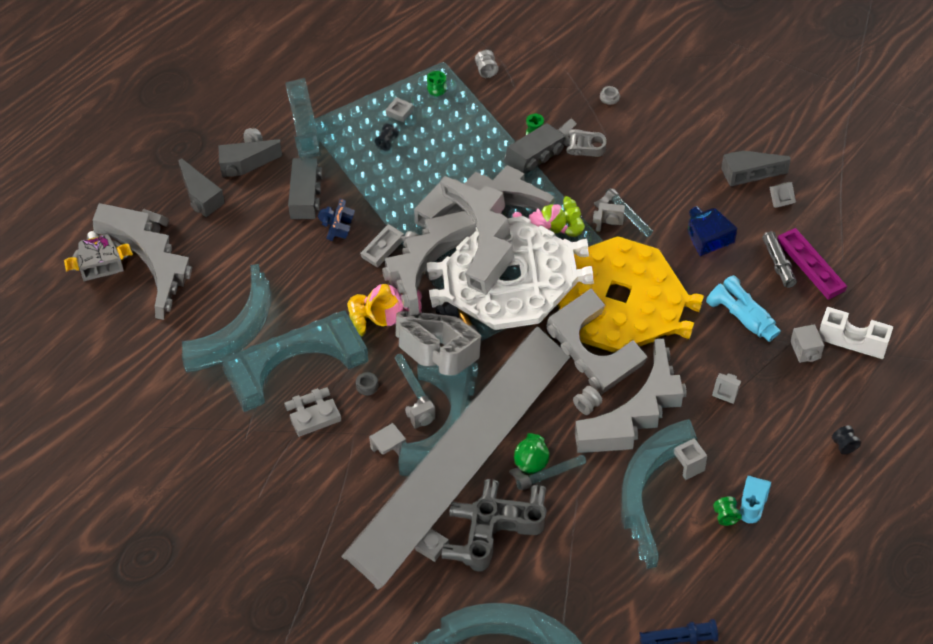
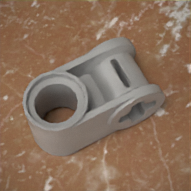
M575 129L569 131L570 143L566 150L567 153L600 157L605 153L606 137L602 133ZM599 142L602 146L594 147L592 144Z

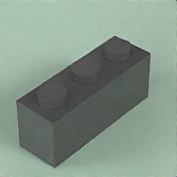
M546 123L509 145L504 163L520 170L524 174L528 171H533L536 166L547 162L549 158L561 153L564 148L565 135Z
M317 158L292 159L288 202L290 219H315L316 210H320V199L317 198V195H321V182H318V179H322V167H318Z

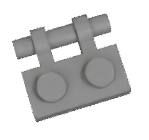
M327 387L320 390L318 388L311 390V393L301 397L299 395L292 397V400L284 403L287 411L292 409L297 411L290 414V419L298 437L341 421V415L333 399L327 401L322 399L330 396ZM315 401L316 405L304 408L303 405Z

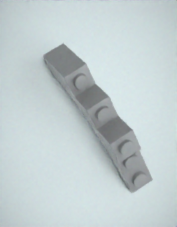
M508 165L494 180L475 172L464 183L480 191L485 185L499 189L504 194L505 205L542 211L544 206L554 205L555 203L554 196L525 182L524 173ZM439 183L414 209L415 224L425 228L426 219L465 210L456 202L443 196L441 184Z
M444 176L440 181L443 196L462 207L475 222L479 232L478 248L474 260L465 273L467 285L469 288L487 295L514 259L513 244L505 240L510 232L508 218L500 214L505 208L504 194L499 189L486 185L480 191L473 186L470 187L456 179Z
M99 203L93 218L94 233L109 235L123 244H129L130 248L147 264L158 290L155 302V318L164 320L166 312L171 311L172 294L175 295L178 286L184 287L186 279H190L192 267L189 266V257L171 254L172 244H169V235L151 232L152 223L149 222V213Z
M466 211L426 219L425 229H422L423 235L406 238V248H402V255L385 258V268H382L384 280H389L390 285L397 288L398 292L403 294L401 295L404 308H408L410 316L419 314L417 290L423 275L427 271V263L435 262L439 257L457 247L466 237H470L476 231L475 222Z
M655 339L653 369L647 382L637 395L625 405L610 413L576 421L575 438L577 453L633 449L634 440H638V429L657 428L658 420L662 418V408L681 407L682 399L686 397V386L681 384L680 375H674L673 366L668 364V361H670L669 347L665 348L664 339Z

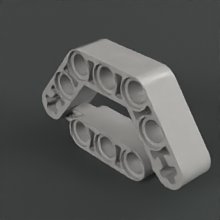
M409 311L396 313V336L399 338V347L423 366L438 365L441 374L457 375L479 359L481 335L461 319L454 316L420 312L414 316H410Z

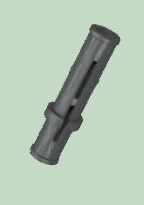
M769 231L765 233L762 239L773 259L776 273L780 275L784 287L791 288L795 286L797 280L792 272V265L786 259L775 232Z

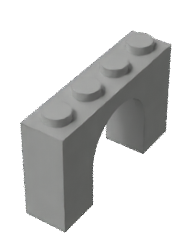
M591 288L550 316L546 326L549 334L553 338H557L561 343L564 353L574 359L576 368L581 373L584 372L589 378L588 381L591 387L603 394L642 367L647 356L634 340L608 356L594 355L583 347L579 338L580 329L601 315L605 304Z

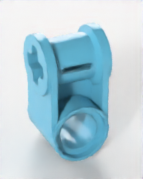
M747 476L740 508L741 519L744 522L753 524L760 520L765 502L768 499L771 487L770 481Z

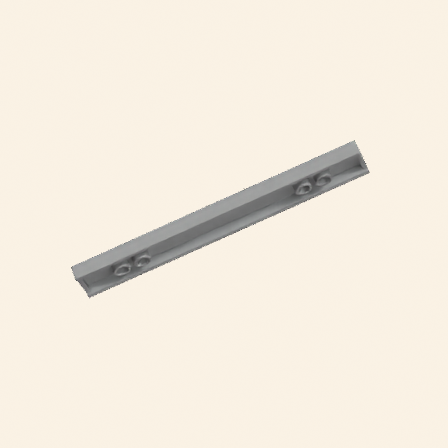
M538 326L533 329L341 557L347 559L375 585V588L379 589L384 586L570 356L566 355Z

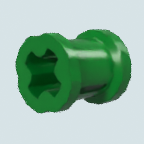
M530 114L527 116L526 124L528 129L526 130V135L543 126V116L540 114Z

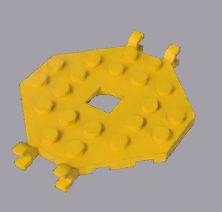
M617 236L589 246V257L574 255L576 270L592 266L594 284L578 282L557 304L559 310L591 288L605 304L602 314L580 329L579 338L582 343L615 353L632 340L640 347L654 342L656 338L664 335L678 334L686 339H690L694 322L679 321L684 307L697 312L700 311L704 295H688L659 249ZM618 284L630 289L631 292L626 303L606 297L611 285Z

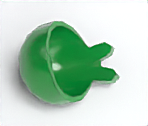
M527 433L526 438L517 445L514 451L515 464L522 472L527 474L540 472L549 462L550 453L544 443L545 439L539 434Z

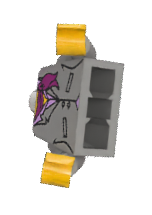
M91 231L87 234L86 240L79 242V249L74 252L73 256L64 260L66 272H69V270L78 271L80 269L83 281L123 272L121 260L128 255L132 256L133 253L129 244L121 245L117 241H112L109 235L100 236V234Z

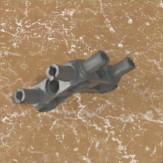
M486 479L484 481L482 497L478 502L464 504L452 501L450 517L471 519V529L468 544L465 546L443 544L442 559L463 561V564L469 565L473 570L483 571L490 565L494 550L493 535L500 531V529L517 531L518 534L538 535L542 533L545 528L547 511L544 506L547 489L540 485L539 494H537L538 485H533L531 487L530 503L496 499L499 482L493 480L491 487V479ZM488 512V513H491V514H489V515H484V514H482V513ZM477 554L484 555L483 557H475Z

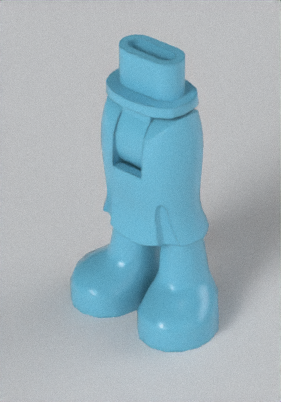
M729 276L723 285L721 283L718 284L706 299V302L711 307L723 304L730 310L729 313L735 315L748 330L757 334L759 338L764 337L768 342L780 334L781 330L775 325L776 321L752 299L749 293L745 292L740 285V280L736 276Z

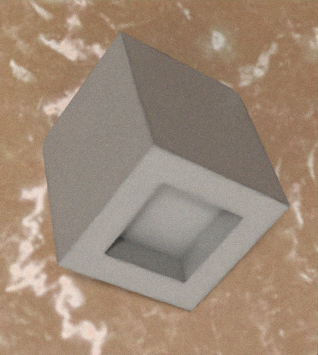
M393 423L369 436L370 447L373 452L379 450L381 454H385L394 449L399 456L407 452L406 438Z
M695 438L674 448L675 456L684 467L683 477L685 480L705 471L707 454Z

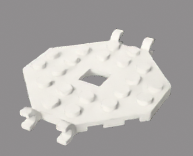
M525 216L508 218L510 232L505 240L513 244L514 259L509 266L520 264L521 276L516 280L510 281L498 279L488 294L485 295L468 287L465 274L473 262L478 248L479 232L476 227V231L470 237H466L456 247V251L450 257L447 256L442 262L427 263L429 280L438 279L441 274L444 277L445 289L429 290L432 308L442 305L447 301L494 330L539 324L578 282L594 284L592 266L576 270L574 259L575 254L579 257H589L587 239L577 242H570L566 239L562 240L545 227L534 225Z

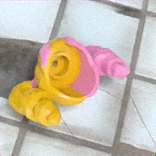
M380 284L370 292L368 297L361 294L351 297L347 306L353 330L359 336H363L366 333V318H369L379 326H392L396 324V313L409 311L408 308L403 307L401 299L403 294L399 293L391 285ZM417 290L419 312L422 313V295Z

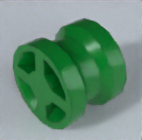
M432 71L427 75L428 93L433 96L443 95L447 91L445 73Z
M723 497L713 504L714 511L718 513V523L722 526L735 524L742 517L740 510L736 508L737 501L734 497Z

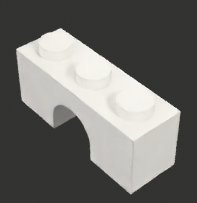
M830 307L826 308L819 330L822 341L880 359L884 358L894 326L871 320L868 327L858 328L849 323V313Z

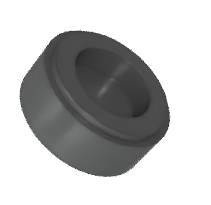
M365 372L356 378V389L360 394L372 395L378 390L379 383L375 374Z

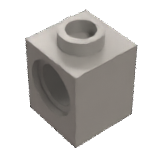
M815 324L794 328L790 342L799 363L813 362L821 359L824 344Z

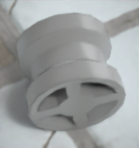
M587 386L583 389L582 394H577L573 398V402L581 413L589 415L593 411V407H598L602 403V397L596 389Z

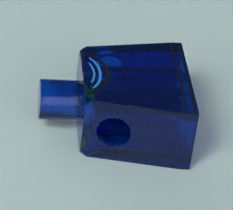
M696 206L689 211L691 218L688 223V234L700 257L735 243L737 227L717 209L712 208L703 212L699 206Z

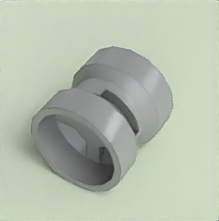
M483 50L475 56V62L482 77L489 78L498 72L494 54L490 50Z

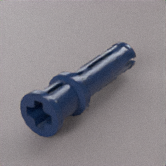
M710 619L709 622L694 624V622H689V624H686V627L640 632L639 636L641 644H676L684 642L697 644V642L707 640L718 642V629L715 619Z

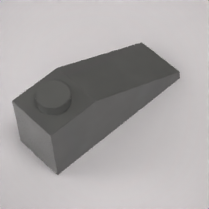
M280 139L218 145L222 177L244 175L282 156Z
M751 151L731 152L723 155L721 169L729 185L734 186L787 174L791 158L789 156Z
M182 158L178 160L181 175L191 201L190 204L195 212H200L207 217L225 204L222 189Z

